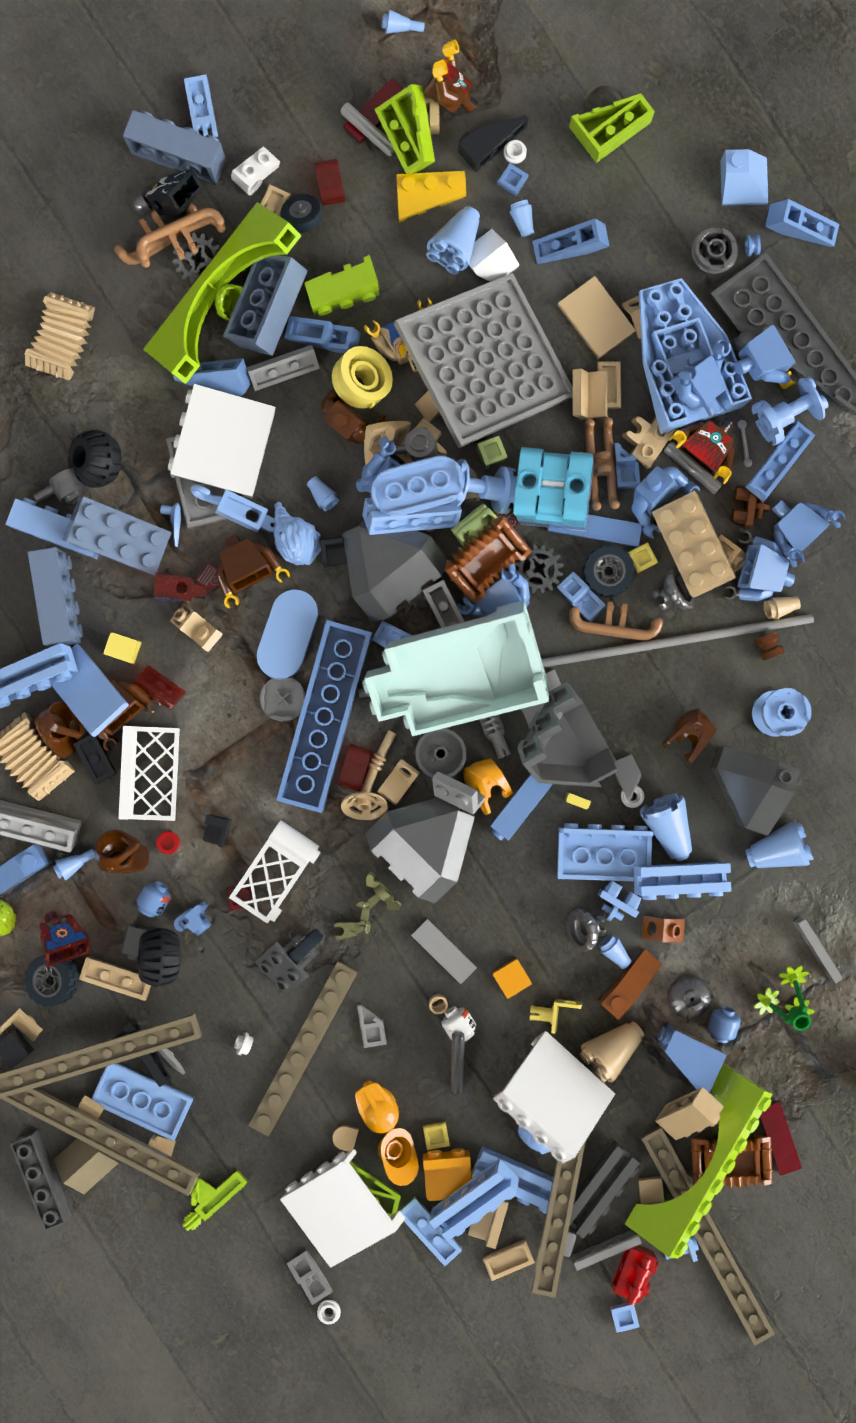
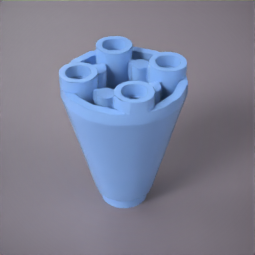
M466 206L453 216L429 239L426 257L430 261L437 262L445 267L450 274L456 275L459 271L465 270L470 262L479 225L480 214L478 211Z
M790 821L752 844L749 849H746L750 866L769 868L810 865L809 861L814 858L810 846L804 845L802 838H805L806 834L801 822Z

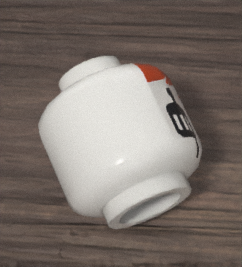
M453 1006L445 1011L442 1026L451 1040L452 1033L455 1031L463 1032L465 1034V1041L475 1034L476 1023L466 1008Z

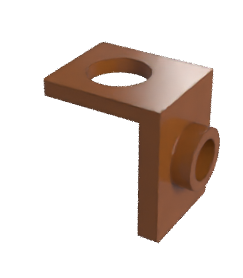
M644 915L642 939L658 942H683L685 919L658 918ZM651 922H654L656 925V933L654 935H651L648 930Z

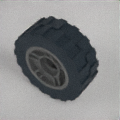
M605 545L597 548L584 562L582 570L583 580H585L591 591L600 597L606 596V598L620 595L629 588L634 579L635 567L633 566V559L629 557L628 552L623 551L620 547ZM611 567L613 569L612 575L608 576L604 570Z
M46 955L35 958L28 965V970L25 972L24 983L26 984L25 989L29 993V997L36 1004H41L44 1007L63 1004L73 998L79 985V972H77L76 965L70 959L51 966L47 962Z

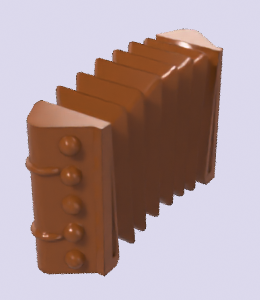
M504 516L491 519L489 521L490 527L484 525V532L477 530L478 537L470 535V542L464 541V548L458 547L459 555L453 554L454 561H446L444 571L472 603H476L485 597L484 588L490 589L489 583H494L493 577L499 579L498 572L502 573V568L509 569L510 564L515 565V560L524 561L531 552L525 540L520 537L513 528V525Z
M753 1133L751 1139L747 1138V1146L743 1152L737 1155L734 1169L722 1181L724 1185L726 1183L730 1190L734 1184L738 1189L741 1188L742 1184L748 1189L750 1182L754 1186H757L758 1181L763 1186L772 1184L773 1169L770 1135ZM703 1134L691 1138L693 1185L702 1177L712 1160L717 1145V1140L713 1136L710 1140Z

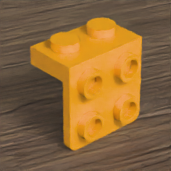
M457 1148L448 1152L432 1150L423 1153L427 1200H443L472 1179L469 1150Z

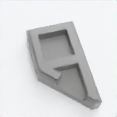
M632 754L615 761L618 772L614 774L627 801L632 799L634 790L642 777Z
M357 1004L364 1048L387 1044L383 1019L362 1004Z

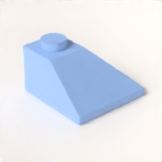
M749 149L725 150L720 160L722 205L768 204L767 158Z

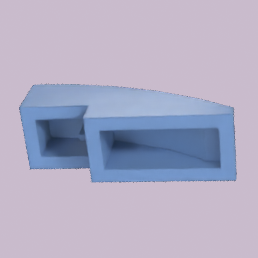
M289 316L284 338L296 343L312 345L316 348L345 354L349 349L359 345L361 333L354 327L334 325L330 321Z

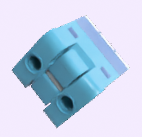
M522 447L514 501V515L519 524L586 531L594 469L593 454L571 452V455L544 452V449Z

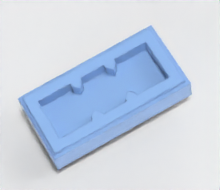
M382 621L372 641L385 648L387 642L412 635Z

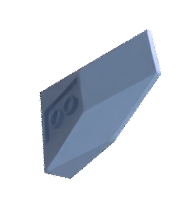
M682 278L639 291L642 361L660 434L743 408L752 397L743 374L739 375L736 372L735 363L737 359L732 346L729 354L722 356L724 359L721 366V378L725 391L716 397L721 410L709 416L704 406L691 410L687 404L679 399V393L670 380L681 371H684L686 365L690 366L695 361L709 355H715L712 352L714 344L721 341L730 343L727 334Z

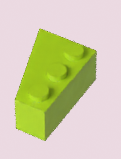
M411 84L374 109L406 174L418 173L435 162L423 86Z
M640 93L613 102L612 105L603 108L597 107L590 112L571 116L569 128L597 163L649 125L655 111Z
M370 255L363 257L364 262L354 267L349 263L343 266L344 271L335 274L328 272L304 282L314 315H328L333 309L340 307L341 309H347L356 302H370L376 299V296H379L378 280Z
M351 1160L349 1162L386 1214L391 1216L396 1213L401 1198L400 1193Z

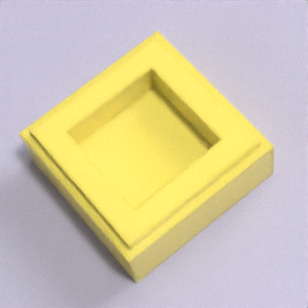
M648 542L628 552L629 557L633 559V566L637 574L658 563Z
M567 793L564 799L565 802L586 810L591 801L571 793Z
M446 1121L423 1125L427 1150L450 1146Z

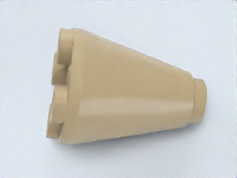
M634 1021L629 1024L625 1023L581 1045L582 1052L579 1055L587 1065L591 1064L596 1070L594 1074L603 1083L606 1081L612 1083L616 1080L642 1042L641 1038L645 1035Z

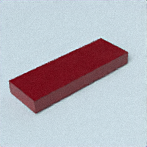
M392 78L358 111L374 126L378 127L381 122L374 109L404 90V88ZM349 121L344 124V129L359 144L367 138Z
M780 1101L771 1102L768 1109L760 1115V1120L765 1135L771 1136V1153L778 1174L782 1176L800 1170L802 1166Z

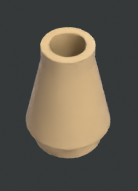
M798 596L770 597L768 601L764 602V612L768 619L773 618L777 620L794 610L800 609V600Z

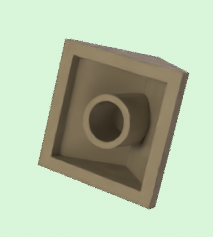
M77 1138L53 1159L63 1184L82 1194L90 1190L119 1163L118 1159Z

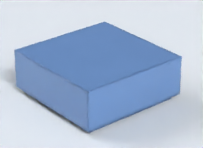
M509 163L497 181V185L517 196L529 175Z

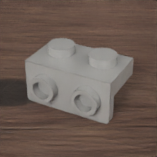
M437 772L432 777L434 796L471 814H474L485 801V795L477 792L476 789L440 772Z

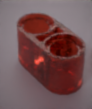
M337 158L316 162L315 168L323 206L345 202Z
M350 744L338 786L357 792L361 791L373 750Z

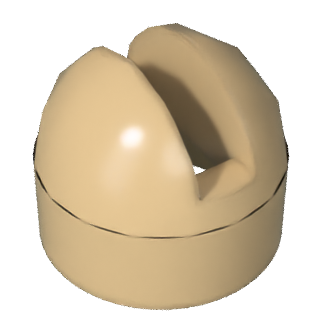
M441 994L431 996L429 1000L430 1010L434 1014L444 1013L448 1008L446 998Z

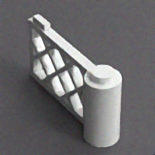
M281 820L229 898L267 924L270 920L275 922L282 911L279 906L309 861L314 864L321 852L318 851L319 845ZM269 846L278 852L279 861L266 863L264 854ZM281 854L288 859L282 860ZM262 858L263 864L257 865ZM292 861L300 866L295 875L285 876L283 863ZM280 864L282 877L269 880L267 866ZM264 867L266 880L253 883L252 871L255 868ZM249 877L250 884L244 885V883ZM292 878L287 885L286 879ZM283 880L285 888L283 893L272 896L270 882ZM267 883L269 897L256 899L254 885ZM251 886L253 900L243 901L236 896L241 888ZM278 897H279V899L277 900V902H276L275 905H274L273 898H278ZM270 899L272 909L265 916L259 912L257 902ZM249 903H254L255 908L250 906Z

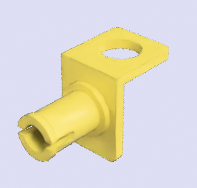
M556 999L552 1008L531 1005L530 1020L550 1022V1025H552L551 1033L555 1034L557 1031L559 1006L581 1009L583 1002Z

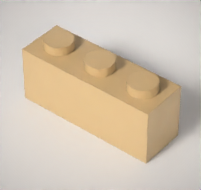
M701 1087L667 1103L655 1122L675 1140L682 1137L687 1138L696 1131L701 1132L708 1126L713 1127L721 1118L719 1114L724 1106Z

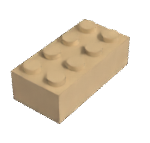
M695 491L652 511L690 596L695 598L737 578Z

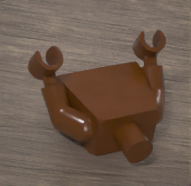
M333 387L321 402V409L326 414L323 420L346 440L357 444H364L366 426L372 424L345 403ZM381 415L377 423L385 422L386 415Z
M113 679L109 680L129 706L97 735L99 739L104 740L103 747L107 751L112 750L108 745L109 740L113 741L116 746L119 745L118 739L112 735L145 708L143 703L147 704V708L151 713H156L150 708L152 702H157L161 706L158 700L150 699V695L135 683L123 680L117 683Z

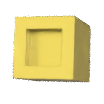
M112 632L103 654L134 664L141 642Z

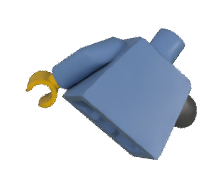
M774 324L757 337L750 331H742L738 337L730 341L735 356L739 355L741 358L740 361L735 363V369L739 375L749 372L753 380L762 379L765 382L779 383L783 389H787L795 384V381H792L790 375H792L791 371H787L796 361Z

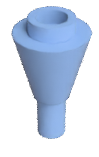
M390 9L387 14H383L382 28L385 29L386 34L409 30L424 32V22L412 21Z
M92 848L81 855L55 860L57 865L53 866L58 878L64 877L67 880L84 865L83 863L95 858V852Z

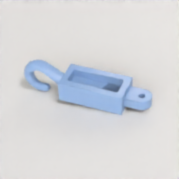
M191 486V493L195 497L218 505L215 511L216 514L256 533L259 529L274 533L277 524L275 518L266 515L268 509L229 490H225L223 496L211 494L209 489L202 486ZM251 510L258 513V520L252 522L246 519L247 511Z

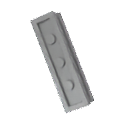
M0 800V835L66 852H71L78 842L81 820Z

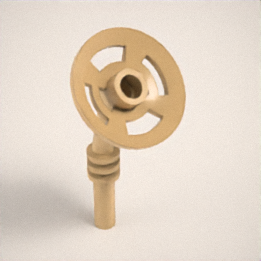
M388 730L378 752L374 753L373 756L375 758H372V763H369L370 768L361 792L350 794L342 800L341 809L347 816L358 820H373L387 812V801L380 795L370 792L378 770L381 771L382 769L380 766H383V761H386L385 756L396 733ZM378 805L381 806L379 809H377V810H375V811H371V810L376 809V808L378 807ZM351 806H355L356 808H358V809H359L360 811H362V812L355 811V810L351 809L350 807H351Z

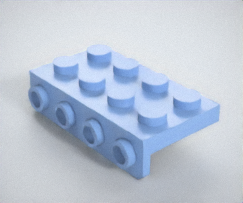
M564 823V827H559L557 879L634 881L633 866L651 865L652 836L654 832L648 830V826H634V830H625V825H611V829H602L601 824H588V828H578L576 823Z

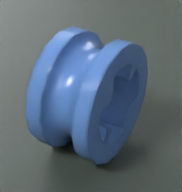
M754 234L753 237L746 235V255L751 256L752 253L759 255L761 251L759 234Z

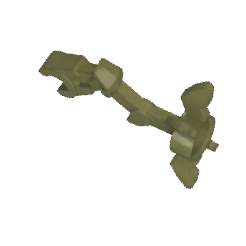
M372 871L367 875L366 886L372 887L376 894L368 901H360L356 904L358 907H362L361 920L359 922L337 921L334 924V927H342L344 929L343 934L335 936L336 939L342 940L354 937L362 931H365L367 934L371 927L369 923L370 909L380 900L386 902L387 909L399 910L401 903L398 900L394 901V896L380 880L375 879L376 875Z

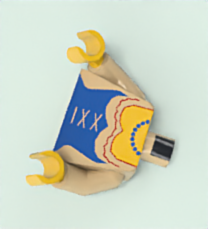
M427 298L429 302L427 307L432 306L431 300ZM418 300L417 305L419 309H424L423 307H421L420 300ZM372 320L375 324V328L372 331L369 330L367 325L364 326V330L372 335L371 339L381 355L390 361H397L399 365L409 362L413 372L418 371L394 326V322L380 328V325Z

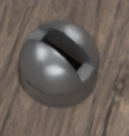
M143 193L133 199L132 207L138 214H145L152 210Z

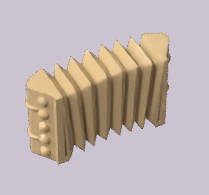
M50 292L43 300L47 307L46 310H42L45 316H41L44 322L39 323L43 329L37 330L40 336H34L37 342H31L34 348L26 349L25 366L70 381L74 374L71 367L77 366L75 359H82L79 355L80 352H84L81 345L87 344L83 336L89 335L85 329L91 328L87 321H92L95 307L84 304V302L64 297V295Z
M25 711L0 732V756H2L0 763H6L5 769L11 770L10 776H18L16 782H24L22 788H28V794L40 801L60 783L66 781V778L73 774L75 770L68 761L59 760L60 757L55 755L53 751H50L48 746H45L44 741L41 740L40 735H37L38 732L34 728V719Z

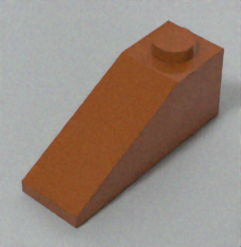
M643 949L598 1001L619 1020L637 1000L662 964L646 949Z

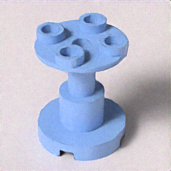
M808 376L807 378L799 379L798 388L801 397L789 404L783 401L771 407L766 401L761 400L752 405L753 415L757 413L759 420L755 421L756 425L768 443L772 441V445L775 446L784 441L783 428L794 422V416L807 409L817 420L825 418V409L828 408V402L823 395H819L817 392L816 384L812 377Z
M460 459L457 461L464 472L465 485L460 496L450 502L452 506H460L467 492L479 493L481 499L490 500L491 507L496 513L508 514L512 510L509 506L510 503L515 501L517 477L513 474L516 472L514 468L503 466L498 469L494 477L484 475L481 479L470 478L469 466L466 460Z
M791 688L765 692L753 703V722L761 733L769 736L796 735L804 729L811 718V706L808 699L800 692H797V690Z

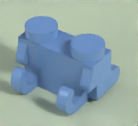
M203 901L194 908L185 911L174 921L175 929L182 932L188 928L197 936L212 925L204 913L208 905Z

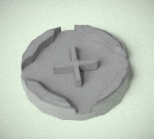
M292 677L283 680L272 678L261 690V707L265 714L273 720L281 722L291 721L301 714L306 696L305 690Z

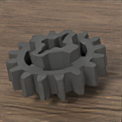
M195 232L191 233L193 242H196L195 246L198 252L200 251V256L203 257L202 261H198L194 265L195 261L191 259V256L197 253L193 254L190 250H184L188 245L184 237V242L178 241V244L184 252V259L190 264V270L187 271L178 255L177 258L172 259L173 263H178L179 265L175 268V271H183L181 278L185 279L189 276L190 283L192 284L201 275L198 274L200 269L209 265L217 254L216 250L219 248L218 244L212 246V237L205 240V234L202 232L199 238ZM205 245L209 247L212 258L208 257L204 252Z
M533 544L532 551L524 561L515 562V567L518 568L516 572L528 581L531 594L533 595L536 590H539L540 594L543 595L545 588L551 592L553 590L551 584L553 583L558 586L560 583L556 577L563 576V573L558 571V569L564 566L563 563H557L560 555L553 556L554 549L551 548L549 551H546L544 544L541 549H537L536 544ZM536 555H543L547 559H538ZM527 560V563L529 564L528 571L523 573V565L524 562ZM535 565L538 567L543 566L542 575L539 572H533ZM553 566L554 572L550 579L547 573L548 569ZM531 579L538 580L541 585L533 584L529 581Z

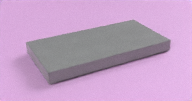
M175 437L166 439L170 457H175L177 448H173ZM175 476L188 529L227 520L215 513L218 505L195 497L190 490L192 485H199L209 489L211 494L223 496L225 489Z

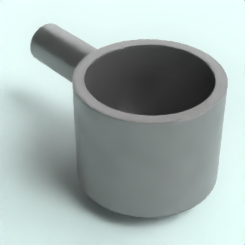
M415 428L407 434L404 445H395L396 450L391 455L408 454L411 460L415 462L436 456L438 448L435 438L429 430Z
M69 468L53 476L49 480L50 485L33 494V496L39 503L55 493L60 503L73 504L78 501L79 497L84 496L87 488L77 479L74 469Z

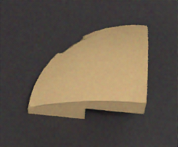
M387 421L366 426L364 440L365 464L367 465L376 452L379 453L381 451L379 441L382 437L386 436L389 443L393 440L395 445H401L409 433L411 423L409 421Z

